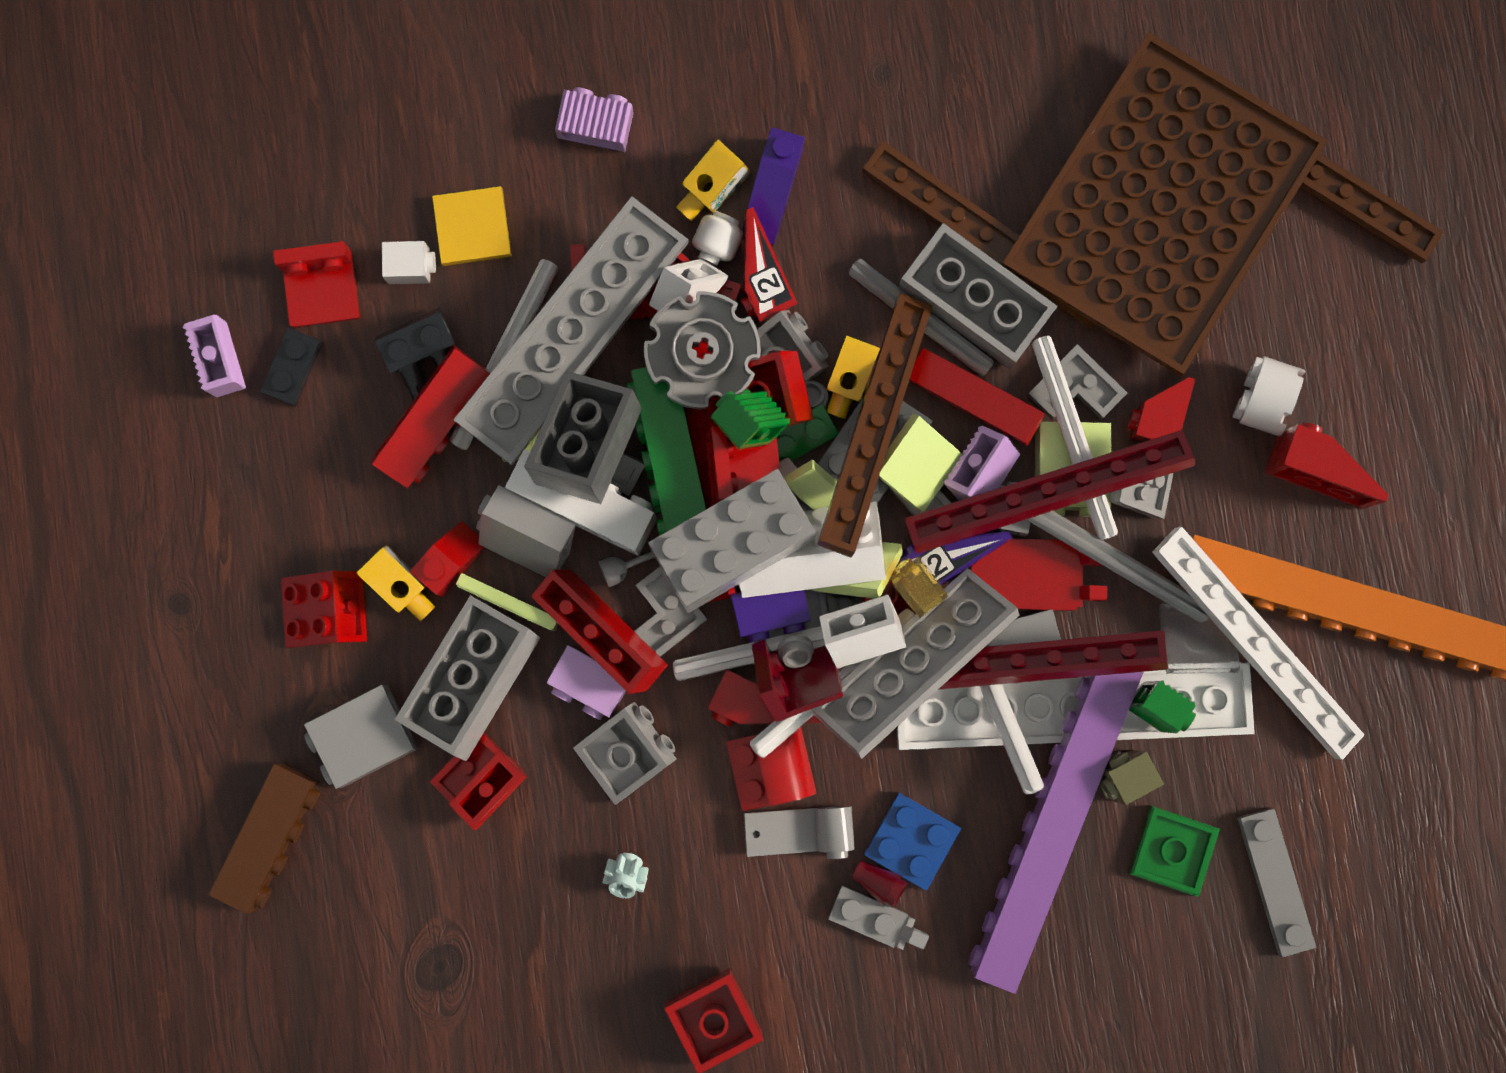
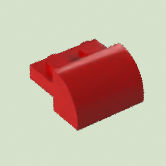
M801 727L765 758L759 757L750 746V742L759 734L726 741L742 811L783 804L817 794Z
M484 732L467 761L454 756L430 783L450 802L449 805L472 829L478 830L527 778V775Z

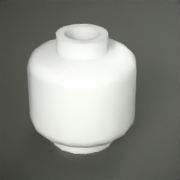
M714 211L713 215L703 216L692 239L693 246L700 251L698 258L715 266L718 265L719 261H732L744 235L743 231L738 227L740 222L718 211Z

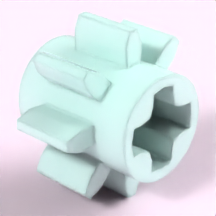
M621 853L617 856L616 861L608 859L603 883L609 884V891L614 896L631 898L635 895L636 891L644 892L649 868L642 867L643 862L638 856L631 853Z

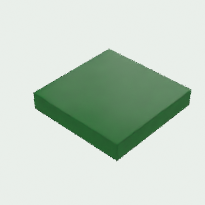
M1149 806L1129 874L1199 897L1220 829L1154 806Z

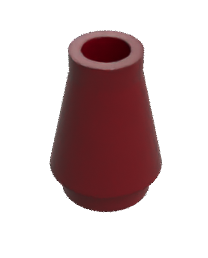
M863 860L859 863L851 878L859 883L882 906L887 904L892 908L896 906L907 886V882L901 879L900 874L870 865Z

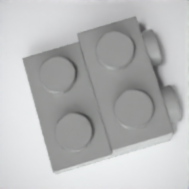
M789 310L780 311L757 329L761 347L760 356L777 351H797L805 383L811 381L829 367L825 361L828 358L827 351L817 340L811 342L804 332L808 329V326L797 312L791 314Z
M635 702L625 707L573 747L614 805L618 804L677 759L673 754L675 746L671 739L664 734L659 735L651 725L654 723L651 712L644 706L638 707Z

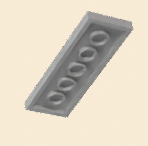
M967 568L901 627L906 648L864 660L841 681L843 697L811 709L814 716L862 759L1019 616L1018 608Z

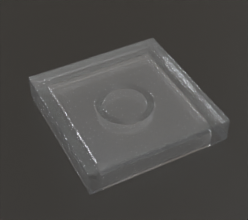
M1160 604L1161 630L1165 631L1168 660L1166 674L1238 673L1240 669L1238 649L1210 617L1207 621L1200 623L1169 604Z

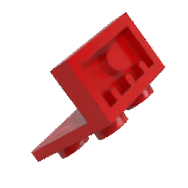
M344 241L273 251L274 263L284 275L289 325L291 327L298 328L360 318L353 253Z
M711 427L704 436L711 506L774 470L779 469L780 471L777 437L769 445L738 450L719 427Z
M327 571L281 579L286 648L331 643L367 642L363 579L357 574L358 571Z

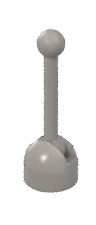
M651 551L626 562L617 557H608L598 561L607 586L611 587L624 580L628 568L653 559L655 556Z

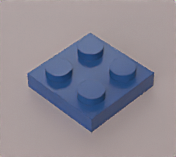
M898 792L864 855L927 891L961 828Z

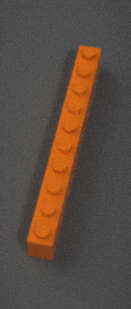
M1198 535L1191 536L1241 595L1253 601L1252 606L1266 611H1273L1274 607L1287 611V617L1307 622L1308 617L1321 621V627L1341 632L1342 627L1355 631L1354 636L1357 638L1376 642L1378 637L1388 640V647L1410 652L1411 648L1423 651L1422 657L1439 662H1444L1445 658L1457 661L1456 667L1473 672H1478L1479 668L1492 671L1490 677L1506 681V626Z

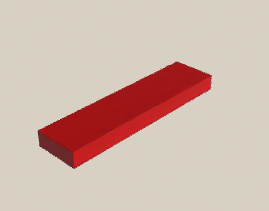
M925 348L922 349L915 360L909 379L910 383L1026 446L1045 417L1044 412Z

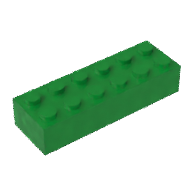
M644 367L631 370L633 382L627 383V388L633 389L642 408L641 416L638 417L635 425L641 446L647 445L648 450L641 451L648 480L655 479V484L649 485L655 513H662L663 519L656 520L659 536L703 512L706 510L684 408L667 398V393L670 390L669 385L665 382L654 384L647 368Z

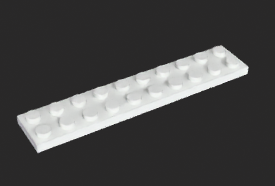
M1250 663L1168 666V670L1144 672L1136 692L1143 682L1164 680L1165 685H1170L1171 689L1177 690V693H1183V697H1189V701H1195L1196 707L1193 712L1196 713V717L1184 732L1180 730L1177 734L1161 733L1128 710L1117 740L1254 734ZM1082 677L1001 684L1027 744L1061 743L1065 731H1062V724L1069 710L1074 711L1079 699L1075 697V692ZM979 686L937 690L897 726L898 750L1004 745Z

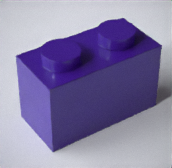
M804 590L742 598L741 593L731 595L741 638L748 637L749 643L770 638L769 631L783 628L784 635L805 630L804 623L811 621Z

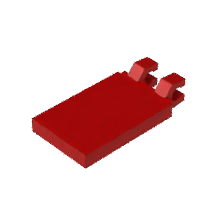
M1011 539L970 566V570L1015 605L1018 610L1048 611L1053 609V611H1077V607H1083V601L1107 600V586H1083V566L1103 565L1061 540Z

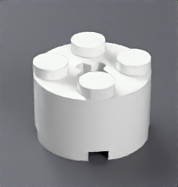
M1265 356L1263 358L1256 357L1244 382V386L1250 389H1245L1242 397L1239 398L1233 418L1239 419L1240 424L1281 437L1287 426L1283 424L1284 418L1293 412L1304 378L1302 376L1305 370Z

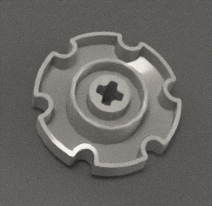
M698 291L696 293V300L692 303H687L681 296H678L667 302L650 322V329L655 331L657 336L654 340L644 342L645 365L654 384L665 382L669 385L670 390L667 393V398L687 408L707 409L708 401L711 398L720 399L730 391H733L735 394H741L752 382L755 373L748 368V363L760 358L759 334L751 317L748 316L740 319L735 315L738 304L732 299L718 293ZM701 342L708 344L707 350L712 352V354H705L703 359L697 358V351L692 349L693 347H699Z

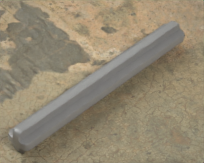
M858 259L849 270V275L892 309L900 293L909 296L862 259ZM930 312L924 333L979 376L986 375L994 364L993 360Z

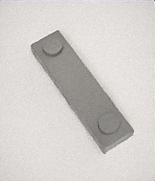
M1268 808L1237 817L1278 956L1283 958L1317 948L1275 809Z

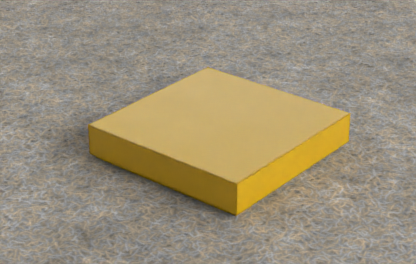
M501 186L432 196L440 258L443 266L512 257L503 189Z

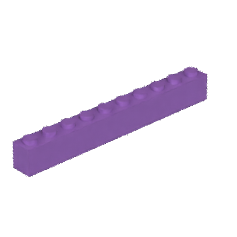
M1144 672L1089 676L1087 678L1082 677L1075 692V697L1079 699L1074 711L1069 710L1064 718L1062 731H1065L1061 744H1055L1050 753L1048 764L1052 766L1047 779L1041 778L1044 788L1035 793L1038 801L1034 811H1028L1023 821L1022 831L1025 834L1021 844H1015L1011 851L1008 864L1012 865L1008 877L1007 879L1001 878L997 886L995 898L998 899L994 912L989 911L984 919L982 931L985 934L980 945L976 944L970 954L968 964L972 966L970 970L976 979L1016 994Z

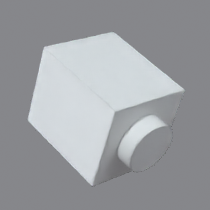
M425 241L382 242V277L388 284L430 283V273L436 272L435 252H430Z

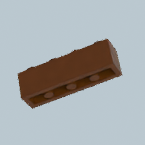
M275 763L208 896L245 914L252 913L257 908L262 909L265 906L272 892V889L268 888L273 876H279L288 860V856L284 854L290 842L295 843L304 828L301 820L306 810L311 811L320 796V791L316 790L320 783L319 780L285 763Z

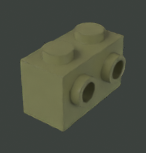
M1131 750L1121 753L1116 751L1110 755L1098 790L1104 799L1110 798L1112 802L1127 805L1161 787L1164 783L1147 752Z

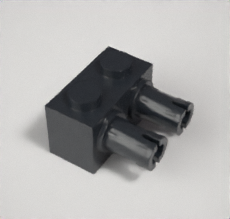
M439 307L376 336L374 342L389 372L400 373L411 395V399L414 400L420 392L417 386L422 389L427 382L419 365L421 359L425 357L432 358L437 368L455 344V338Z

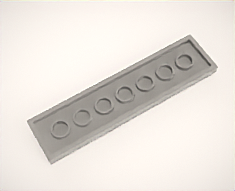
M631 197L455 417L454 421L510 465H513L540 431L566 371L584 376L656 285L663 268L671 266L686 247L688 239L634 197Z

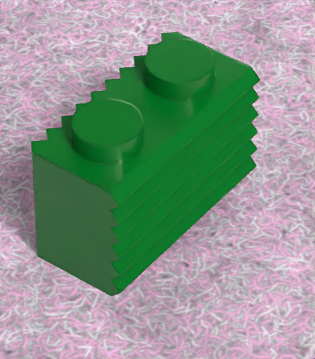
M747 389L741 394H735L733 391H730L716 403L718 409L711 415L712 420L738 450L769 445L790 424V418H785V413L781 412V407H776V402H772V397H767V391L751 392Z
M1164 680L1143 682L1134 695L1129 711L1161 733L1177 734L1180 730L1184 732L1196 717V713L1193 712L1196 707L1195 701H1189V697H1183V693H1177L1176 689H1171L1170 685H1165Z

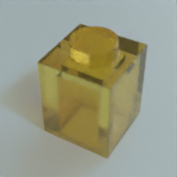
M920 556L913 561L911 558L904 560L893 570L895 573L891 577L893 586L919 618L949 597L946 589Z

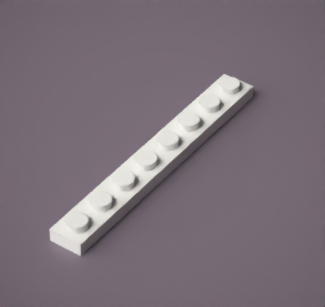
M1183 527L1174 528L1152 553L1334 759L1343 760L1364 736V733Z

